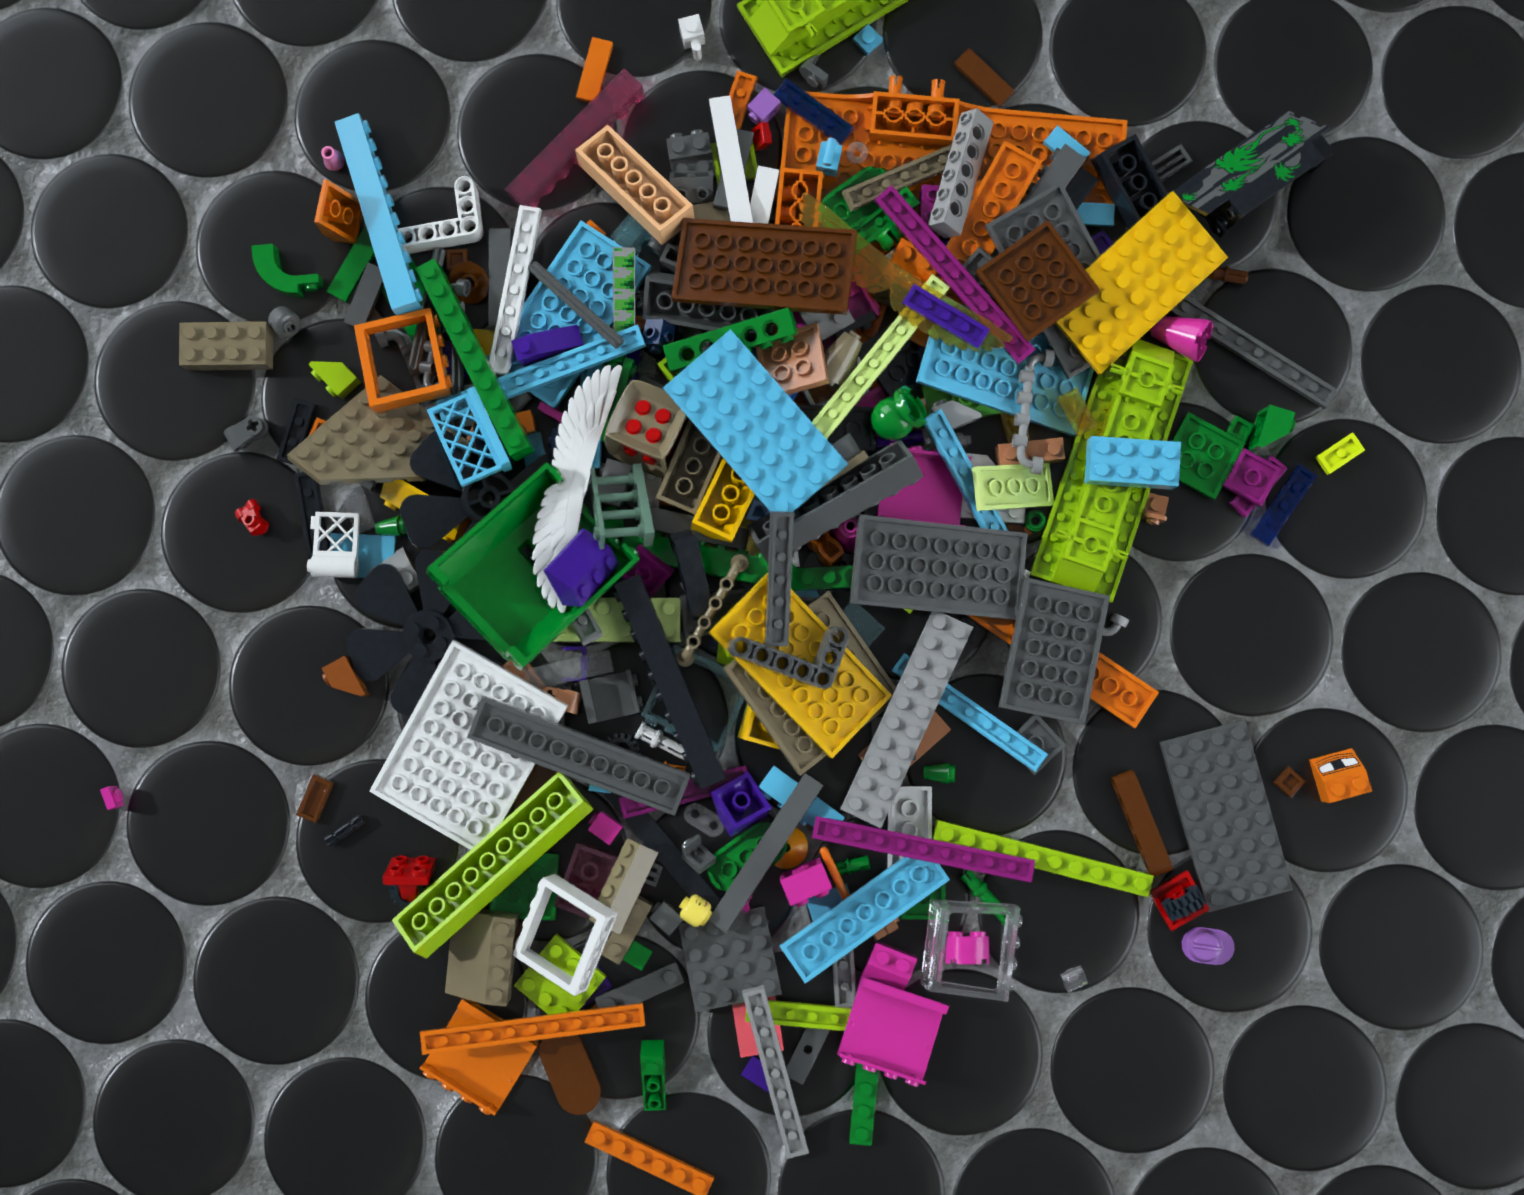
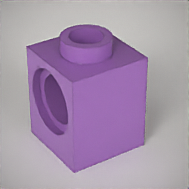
M764 88L747 106L749 119L755 124L769 122L780 110L781 101Z

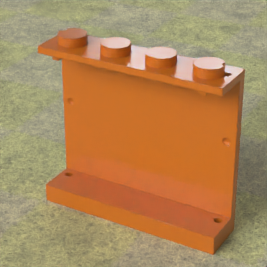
M463 998L446 1028L502 1021L503 1019L475 1001ZM534 1040L429 1054L419 1069L424 1071L423 1075L427 1078L440 1081L442 1087L451 1092L454 1090L459 1093L461 1099L465 1102H473L478 1105L481 1112L495 1116L540 1042Z

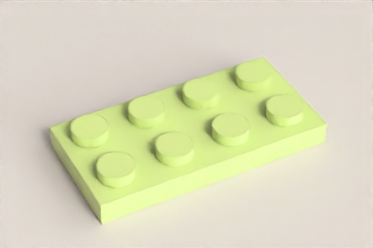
M1043 463L1040 475L1031 474L1030 469L1021 464L977 466L972 468L977 511L1050 507L1054 504L1049 463Z

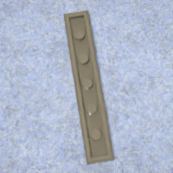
M952 144L843 190L842 195L850 212L874 203L875 198L891 185L900 192L906 186L909 188L942 174L945 170Z

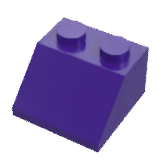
M749 772L711 792L718 817L730 837L764 819L772 809Z

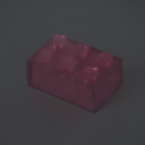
M579 841L576 843L564 880L598 900L619 855ZM557 895L555 907L588 919L591 915Z

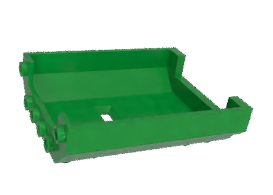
M545 463L427 568L428 576L439 585L438 589L441 594L508 662L511 660L520 671L636 565L640 559L638 552L631 545L627 546L623 543L620 547V542L616 537L605 538V544L610 546L619 563L617 568L582 607L566 606L565 612L560 613L557 603L554 608L549 606L548 596L546 599L542 596V586L537 587L538 573L536 575L533 574L534 564L521 551L527 545L533 550L535 549L537 544L533 545V537L537 531H534L536 523L540 520L537 519V515L543 508L540 504L543 498L546 497L544 493L546 489L562 481L561 472L554 465L550 466L548 463ZM583 503L578 532L581 529H586L593 534V529L596 527L595 520L591 517L589 509Z

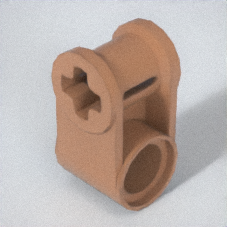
M554 687L542 689L546 693H549L551 690L555 698L569 705L565 712L578 715L582 693Z

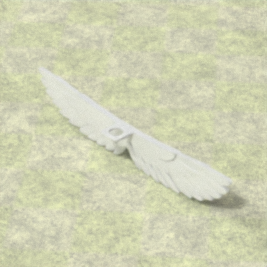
M611 365L605 366L601 374L598 369L594 372L591 380L589 376L585 379L582 388L580 385L577 387L574 399L571 397L569 400L568 413L566 411L563 413L562 424L558 428L559 436H556L555 440L557 448H554L553 456L555 460L552 459V465L561 472L563 481L552 485L544 493L546 497L543 498L540 504L543 508L537 515V519L540 520L536 523L534 529L537 532L533 537V545H537L533 551L532 560H535L533 574L536 575L538 573L537 587L542 586L543 598L546 599L548 596V604L551 608H554L557 603L560 613L565 612L566 606L560 602L543 570L578 533L582 503L591 473L590 469L617 392L616 389L622 371L621 365L614 367L612 371Z

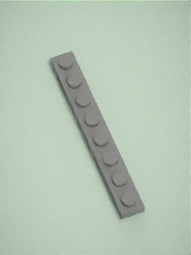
M764 985L742 990L787 1159L808 1154V1146Z

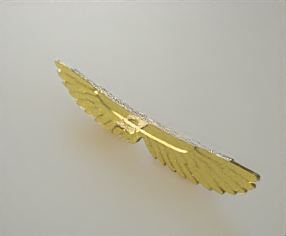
M807 192L802 194L805 203L799 202V209L803 213L799 214V218L805 224L803 226L852 229L828 206H824ZM857 233L852 281L857 282L856 286L867 288L866 292L878 293L890 289L892 309L895 312L898 309L899 315L903 319L907 315L912 326L915 327L917 324L919 330L925 334L927 332L931 338L938 340L939 336L948 346L952 347L954 344L963 351H966V347L976 352H980V348L985 351H992V347L1000 349L1005 346L1002 342L1012 341L1013 337L994 325L992 321L962 306L960 303L915 278ZM913 284H916L989 328L990 332L980 348L977 350L902 305Z

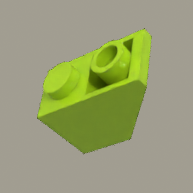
M311 361L309 363V366L313 369L311 374L319 382L323 380L328 385L325 389L333 397L337 395L344 399L361 383L356 375L342 362Z

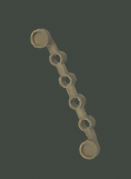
M737 554L731 559V569L727 576L721 579L719 590L709 600V607L705 614L698 619V626L695 632L687 638L686 647L677 654L676 659L681 666L687 667L694 662L695 654L693 651L701 644L702 635L712 625V618L716 611L722 607L723 599L728 590L733 588L737 574L746 570L749 566V559L746 555ZM729 580L731 586L725 587L723 581ZM713 599L719 600L720 605L714 606L712 603ZM703 618H706L709 621V624L705 626L702 624L701 620ZM692 637L698 640L696 645L691 643Z

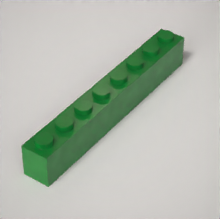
M655 532L653 545L645 546V548L670 567L679 569L669 538H665L664 533ZM625 536L621 545L623 543L627 546L631 545L634 549L639 544L643 546V540L638 536ZM697 540L706 575L720 578L726 577L731 569V559L737 554L746 555L749 559V566L746 570L739 572L734 581L756 585L768 573V564L761 553H757V556L748 555L749 551L736 549L735 552L727 551L728 547L715 544L714 548L708 547L706 542ZM793 564L791 573V586L796 566H794Z

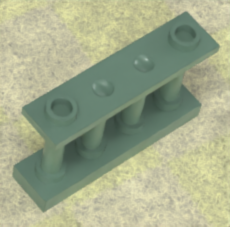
M642 463L633 464L632 473L620 476L596 477L594 466H591L587 488H590L596 525L593 529L594 540H598L599 549H604L605 538L638 536L642 538L644 547L652 546L655 532ZM629 484V486H633L631 492L599 494L597 485ZM632 501V503H636L635 509L601 511L600 505L601 502ZM635 518V520H639L640 524L638 527L605 529L603 520Z

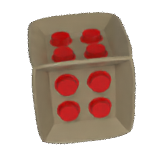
M632 380L624 390L609 420L604 436L607 452L621 462L632 466L633 464L642 463L644 472L664 478L689 418L665 390L643 381Z

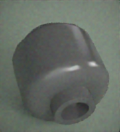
M277 307L272 310L268 317L270 328L283 338H290L296 335L301 327L299 316L289 307Z

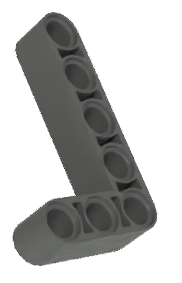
M843 627L828 628L823 635L813 664L745 637L732 638L727 648L730 655L814 688L827 689L832 686L849 641V633ZM835 631H838L840 634V640L837 643L833 640V633ZM738 641L744 644V650L741 653H738L735 649ZM759 649H762L765 654L762 661H758L756 658V652ZM828 652L833 656L829 664L825 661V655ZM780 657L785 661L782 669H779L776 664ZM800 665H803L805 668V673L802 677L797 674V668ZM820 673H823L825 681L820 685L817 677Z

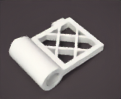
M315 512V516H311L310 529L314 530L313 555L307 561V571L311 573L312 577L357 578L359 573V513ZM321 517H330L334 522L326 532L321 527ZM346 518H354V527L346 532L340 524ZM338 526L345 535L335 542L328 534ZM327 537L333 543V546L327 551H319L320 542ZM347 537L353 542L352 552L343 551L339 547Z

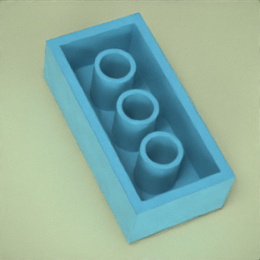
M1091 436L1087 440L1084 484L1173 490L1179 486L1181 442Z

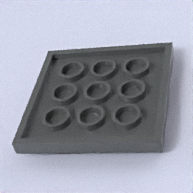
M764 906L750 909L746 913L745 910L741 911L727 933L709 921L704 926L699 925L698 927H693L687 922L679 924L695 1012L743 1003L742 990L764 985L767 997L782 994Z

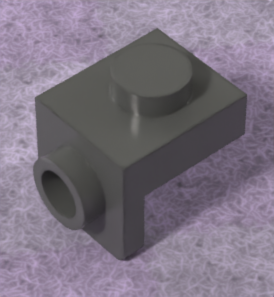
M699 834L693 838H688L683 843L682 859L698 874H701L716 863V857L701 844V836Z

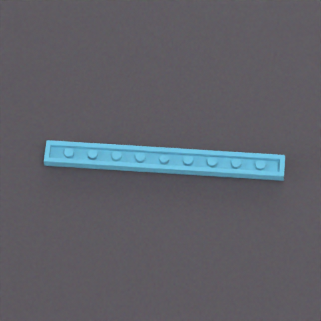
M635 325L617 332L624 340V343L617 349L607 340L601 338L506 374L498 379L508 399L642 349L646 347L640 327ZM467 390L438 400L436 405L467 393ZM467 401L457 404L455 411L465 414L468 409ZM440 411L441 420L445 423L449 413ZM452 415V418H451L450 421L455 420V419L460 418V417H459V416H456V415Z

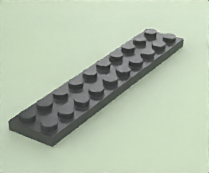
M484 695L467 736L468 739L674 816L691 776L686 771Z

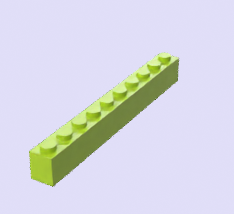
M938 819L935 821L932 833L933 840L1035 860L1034 868L1145 897H1149L1154 877L1145 872Z

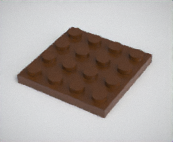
M1049 220L975 271V274L1027 343L1100 292L1098 286Z

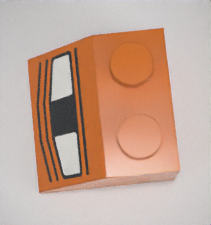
M1352 748L1309 759L1321 802L1332 803L1372 792L1366 769Z

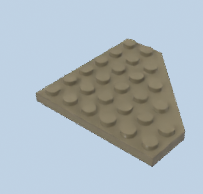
M380 375L377 378L381 397L403 392ZM365 388L289 452L287 457L289 461L320 485H330V482L357 484L362 483V481L385 483L407 479V482L426 481V479L413 473L409 462L414 450L436 429L427 410L418 403L375 413L369 407ZM449 428L446 429L456 437L457 432ZM460 435L458 443L468 446L470 442ZM470 452L467 461H470L476 454Z

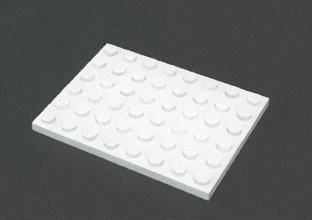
M452 640L369 792L471 850L504 821L535 766V763L467 738L482 696H487L556 723L560 722L569 705L460 642Z

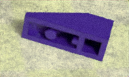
M578 325L532 333L511 341L517 361L523 367L584 345Z

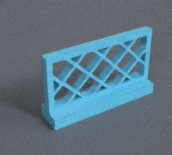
M475 386L466 389L467 393L427 409L462 487L503 470L506 472L512 469ZM467 401L468 409L465 414L455 411L457 404ZM440 411L449 413L445 423L436 420L434 414ZM452 415L463 418L460 427L449 424ZM467 419L477 423L474 433L463 429ZM447 428L457 431L454 441L444 438ZM461 433L472 436L468 446L457 443ZM476 438L486 442L483 452L472 448ZM455 447L466 450L462 460L452 456ZM470 452L481 455L477 465L466 462ZM484 457L493 459L496 466L490 469L481 467ZM464 466L475 469L471 477L463 480L461 472Z

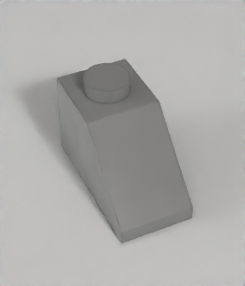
M946 399L934 403V407L930 410V413H933L938 409H942L953 430L977 421L982 417L980 412L953 400L946 402Z

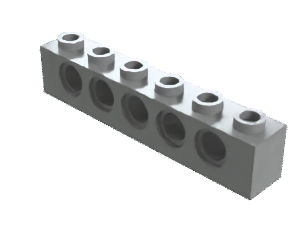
M978 108L961 113L928 223L931 229L945 239L959 236L962 233L994 122Z

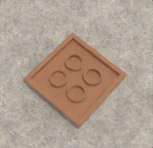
M818 323L797 328L799 335L793 336V341L782 344L781 341H776L772 343L773 347L760 350V347H756L759 363L787 395L829 384Z

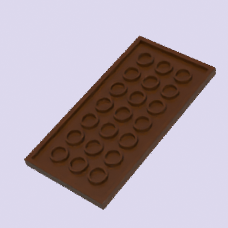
M683 218L671 296L672 302L772 310L789 308L790 311L847 315L857 230Z

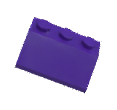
M581 529L543 571L562 605L582 607L617 568L619 563L610 546L605 544L604 549H599L598 540H594V535L586 529Z

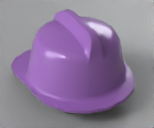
M1194 927L1188 930L1182 939L1184 954L1190 960L1198 963L1224 964L1231 959L1235 950L1231 936L1218 929Z

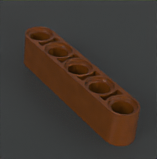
M1131 769L1111 777L1112 785L1147 872L1155 877L1173 870L1134 771Z

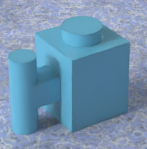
M828 138L826 142L821 141L816 171H823V175L837 177L843 145H839L834 138Z

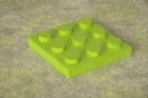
M558 934L551 939L539 954L572 977L582 956L581 953ZM529 966L514 986L545 1013L556 1014L579 1011L607 975L596 967L587 991L573 996Z

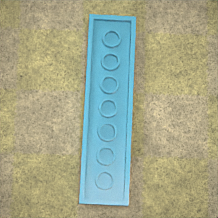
M903 857L779 946L803 981L807 983L950 879L939 864Z

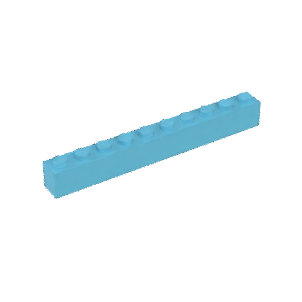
M359 113L335 121L391 309L396 315L421 310L423 308L420 301H423V296L420 289L416 288L415 282L418 280L414 270L410 269L409 263L412 262L409 252L404 250L403 244L406 243L402 231H398L397 225H400L396 212H393L391 208L394 206L390 194H387L385 189L388 188V183L385 176L381 175L380 172L383 167L379 157H376L374 151H377L373 138H370L368 134L371 133L367 120L363 121Z

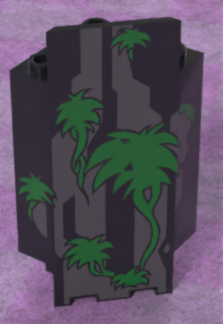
M1286 110L1173 191L1185 206L1197 211L1201 217H1204L1211 231L1217 234L1219 238H1222L1244 215L1303 173H1308L1309 171L1313 173L1335 153L1322 136L1331 126L1326 124L1322 126L1316 125L1315 120L1305 116L1298 118L1294 116V112Z

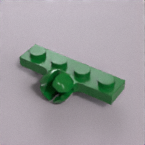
M907 186L899 192L913 210L920 206V202ZM878 208L854 229L857 230L855 256L873 242H878L885 251H889L895 248L893 240L898 245L901 238L904 237V234L881 208Z

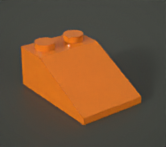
M323 179L314 220L322 235L334 242L356 244L362 218L358 198L329 180Z

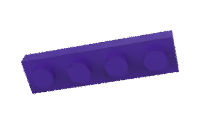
M913 284L902 302V305L977 350L990 332V329L916 284Z

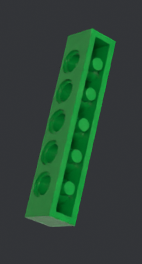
M789 308L781 309L663 345L669 370L677 372L678 375L706 351V346L709 343L714 344L730 329L751 353V349L760 347V350L773 347L772 343L776 341H781V344L793 341V336L799 335L793 312ZM771 324L778 326V332L774 336H770L768 333V328ZM751 330H755L757 333V338L753 342H749L747 339V335ZM692 349L694 351V358L688 361L685 354L687 350Z

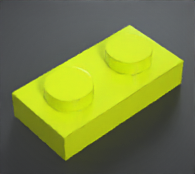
M1352 432L1317 455L1315 459L1328 475L1365 451V449Z

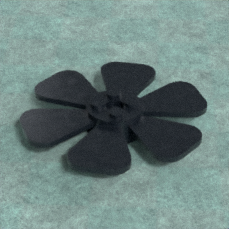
M475 422L474 427H473V433H474V431H475V429H476V427H477V423H476V422ZM492 422V425H493V427H494V429H495V431H496V433H497V435H498V437H499V440H500V442H501V444H502V446H503V448H504V450H505V452H506V455H507V457H508V459H509V461H510V464L512 465L513 462H514V460L509 456V454H508V452H507V450H506V448H505V446H504V444H503V442H502V440H501V438H500V436H499V434H498V432H497V430H496V428H495V426H494V424H493V422ZM436 430L433 431L412 453L409 462L410 468L415 475L462 492L460 498L430 495H410L406 497L400 506V516L410 542L417 548H430L465 519H468L471 525L465 532L466 534L545 463L552 466V459L555 460L553 454L548 453L538 457L511 481L504 477L507 471L504 472L502 470L462 487ZM446 430L444 438L454 441V435ZM476 438L475 447L483 452L486 442ZM455 447L452 456L462 460L464 453L461 448ZM484 457L481 465L485 469L496 466L494 460ZM464 466L461 472L463 480L473 475L472 468ZM488 494L492 496L494 502L492 504L485 503L483 495ZM529 545L525 546L521 551L534 564L535 560H532L534 550Z
M437 549L424 550L417 555L415 560V569L423 605L422 610L419 611L400 572L391 564L377 565L355 591V601L359 608L404 626L403 631L362 628L351 632L346 641L347 650L357 676L367 682L375 681L382 677L407 654L410 653L414 657L391 694L393 708L397 712L408 716L412 715L438 667L437 660H442L452 640L458 642L459 638L486 640L458 610L454 614L447 610L451 603L441 594L438 589L439 585L428 576L427 568L446 552ZM429 629L434 630L436 634L435 639L429 636ZM477 652L480 655L486 657L487 659L493 661L494 663L504 668L502 663L497 659Z

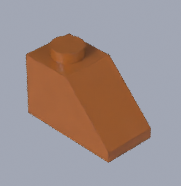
M343 656L322 668L324 672L322 677L328 686L330 685L332 688L359 696L370 695L363 680L357 676L350 656Z

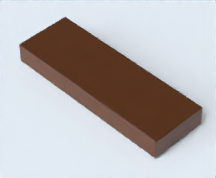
M970 48L954 62V66L998 108L1014 94L1015 91Z

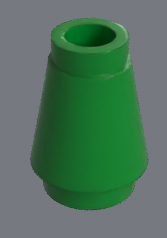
M400 515L376 522L375 524L377 535L403 537L404 534H407Z
M943 763L924 766V779L949 784V782L955 783V765Z

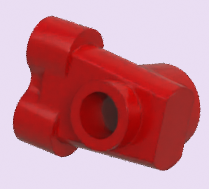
M255 499L247 501L244 507L235 511L238 521L245 525L252 536L263 535L269 527L268 521L261 517L259 512L261 508Z

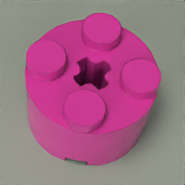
M952 931L948 932V936H944L946 964H951V959H953V963L982 964V959L983 963L990 964L989 936H986V932L972 931L970 936H963V932Z

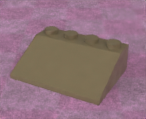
M482 909L450 937L445 993L486 1005L504 1007L508 1005L511 1000L515 963L513 952L517 940L520 913Z

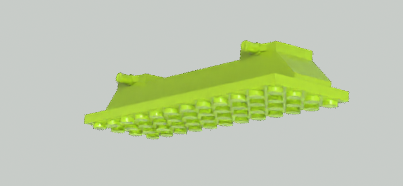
M743 0L737 4V8L782 78L800 67L807 59L825 52L863 29L867 24H871L909 0Z
M1139 339L1122 354V356L1126 357L1125 360L1118 358L1102 374L1096 375L1054 499V504L1030 570V576L1053 584L1110 596L1109 603H1113L1151 488L1084 484L1087 440L1091 436L1167 441L1193 364L1192 360L1174 353L1175 351Z

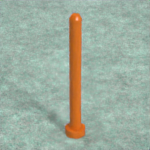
M824 846L820 848V854L842 900L849 896L848 890L828 848Z

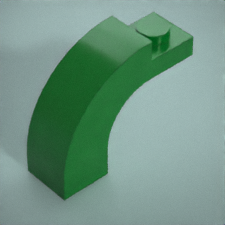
M274 244L252 245V257L257 272L266 283L281 294L295 298H304L303 289L313 292L317 291L318 288H324V279L319 274L297 276L285 274L280 265L279 249Z

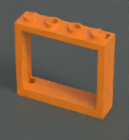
M431 308L354 325L369 407L375 413L452 395L450 387H453L451 375H447L446 367H449L447 355H443L442 347H445L443 335L439 334L438 327H441V322L439 321L438 314H434ZM427 322L439 384L381 397L369 335Z

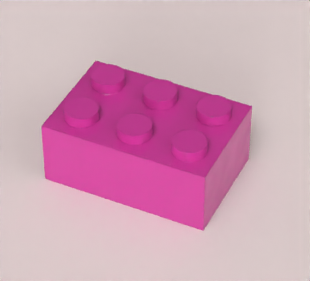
M820 857L780 874V882L790 906L794 904L796 907L802 906L809 902L808 898L815 895L817 898L828 895L829 889H832Z

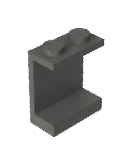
M632 670L579 681L588 724L640 713L641 708L644 707L642 695H637L636 686H639L637 673L633 674Z

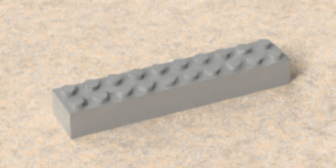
M941 612L930 613L840 810L878 828L882 827L973 629L972 626Z

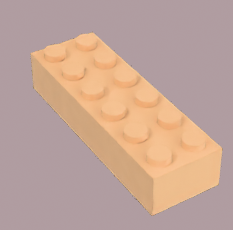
M609 125L575 149L578 165L661 245L665 244L682 230L683 218L695 219L693 205Z

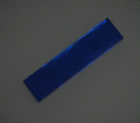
M787 78L773 94L783 105L827 137L836 139L839 145H842L854 131V127Z
M1298 464L1249 535L1266 547L1270 546L1318 476L1301 464Z

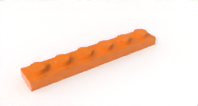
M594 1120L585 1140V1143L695 1195H707L714 1180L713 1175Z

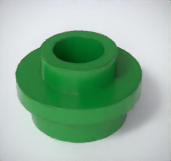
M1032 510L1025 516V526L1030 531L1038 532L1045 527L1046 517L1041 511ZM1033 517L1039 520L1038 525L1032 524L1031 519Z

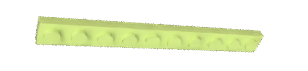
M932 274L922 286V289L941 299L949 291L950 287ZM907 307L904 308L812 421L826 439L831 436L926 318Z

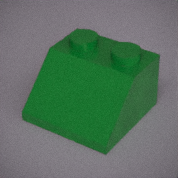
M1269 405L1259 411L1247 450L1253 453L1292 432L1296 424L1294 419L1296 412Z

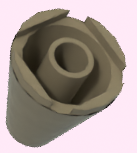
M852 330L849 333L844 332L824 351L829 380L827 385L835 390H838L853 372L863 345L860 341L862 337Z

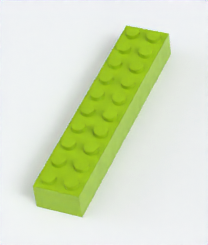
M559 772L556 773L392 919L393 923L412 951L427 959L594 809L567 776Z

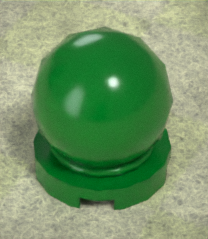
M901 386L894 392V397L881 400L873 408L871 416L872 427L880 437L896 441L906 437L911 432L912 427L920 428L928 422L924 419L928 416L925 406L919 397L914 399L909 393L912 390L911 388Z

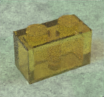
M1077 387L1056 398L1076 437L1097 426Z

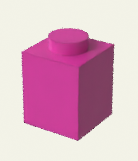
M601 811L599 814L595 812L588 822L591 825L588 830L608 845L614 841L624 826L604 811Z

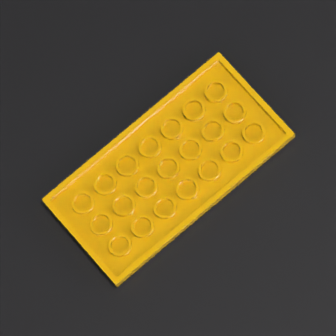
M1172 191L1085 269L1100 289V292L1055 324L1098 375L1102 374L1219 267L1228 256L1175 192Z
M768 573L709 631L727 652L729 641L735 637H745L765 645ZM792 589L790 596L788 647H769L813 664L823 635L828 627ZM833 634V640L837 643L839 639ZM738 641L735 645L738 653L744 650V644L741 641ZM847 647L834 682L827 689L814 688L732 656L829 758H833L892 696ZM759 649L756 652V658L758 661H762L765 654L762 649ZM830 652L825 655V661L829 664L833 659ZM782 657L778 658L777 667L779 669L784 667L785 661ZM800 665L797 668V674L802 677L805 673V668L803 665ZM820 673L817 677L820 685L825 681L823 673Z

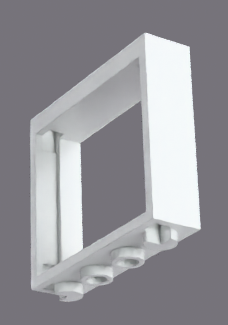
M553 874L543 877L538 883V891L530 903L531 909L522 924V932L515 942L513 956L573 996L587 991L618 913L563 878ZM552 891L596 918L573 977L530 949Z

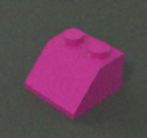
M874 939L861 976L904 990L911 978L917 958L913 954Z

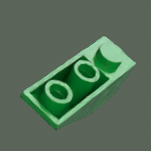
M642 1040L640 1060L644 1111L666 1110L664 1040Z

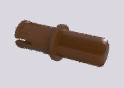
M1225 266V268L1217 267L1207 278L1222 280V283L1229 281L1245 284L1248 280V272L1230 269L1229 266Z

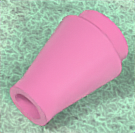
M330 146L322 149L321 154L327 169L337 171L343 167L345 158L341 152Z

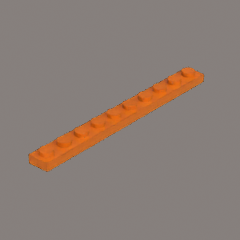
M643 1002L424 1030L420 1032L422 1055L642 1027L646 1024Z

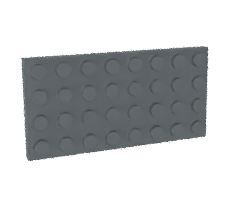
M1062 182L1055 184L984 226L999 254L1049 220L1084 269L1088 268L1101 256ZM1056 324L1042 332L1050 349L1054 350L1055 358L1067 379L1091 367Z
M860 514L857 517L850 604L1016 620L1024 581L1028 533Z
M1240 720L1159 742L1199 887L1210 909L1207 912L1293 890L1246 721Z

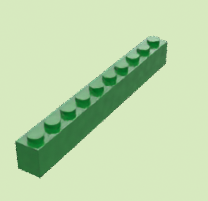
M434 258L415 268L509 456L514 461H518L535 452L442 267Z

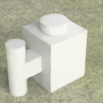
M699 14L678 19L684 48H692L694 59L696 61L701 60V45L705 44V37Z

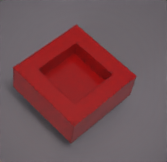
M760 122L751 130V132H754V151H762L772 143V133L768 122Z

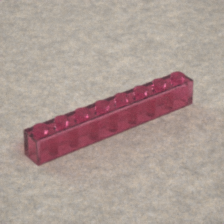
M624 68L505 188L507 195L518 206L523 205L536 208L540 202L539 199L544 194L548 195L554 189V184L559 179H564L568 175L569 169L574 164H578L575 149L605 126L609 125L613 129V124L618 119H623L633 104L636 105L642 100L644 94L643 85Z

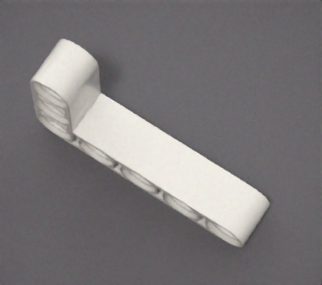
M462 176L455 181L454 188L458 218L398 228V231H402L405 241L413 238L411 242L403 244L404 250L412 254L434 250L435 247L446 248L474 243L482 239L484 231L479 193L469 177ZM470 187L468 191L463 192L465 188ZM468 207H473L471 211L465 212ZM475 227L473 231L468 232L469 228ZM455 230L452 235L447 236L449 231ZM434 234L431 239H426L428 235Z

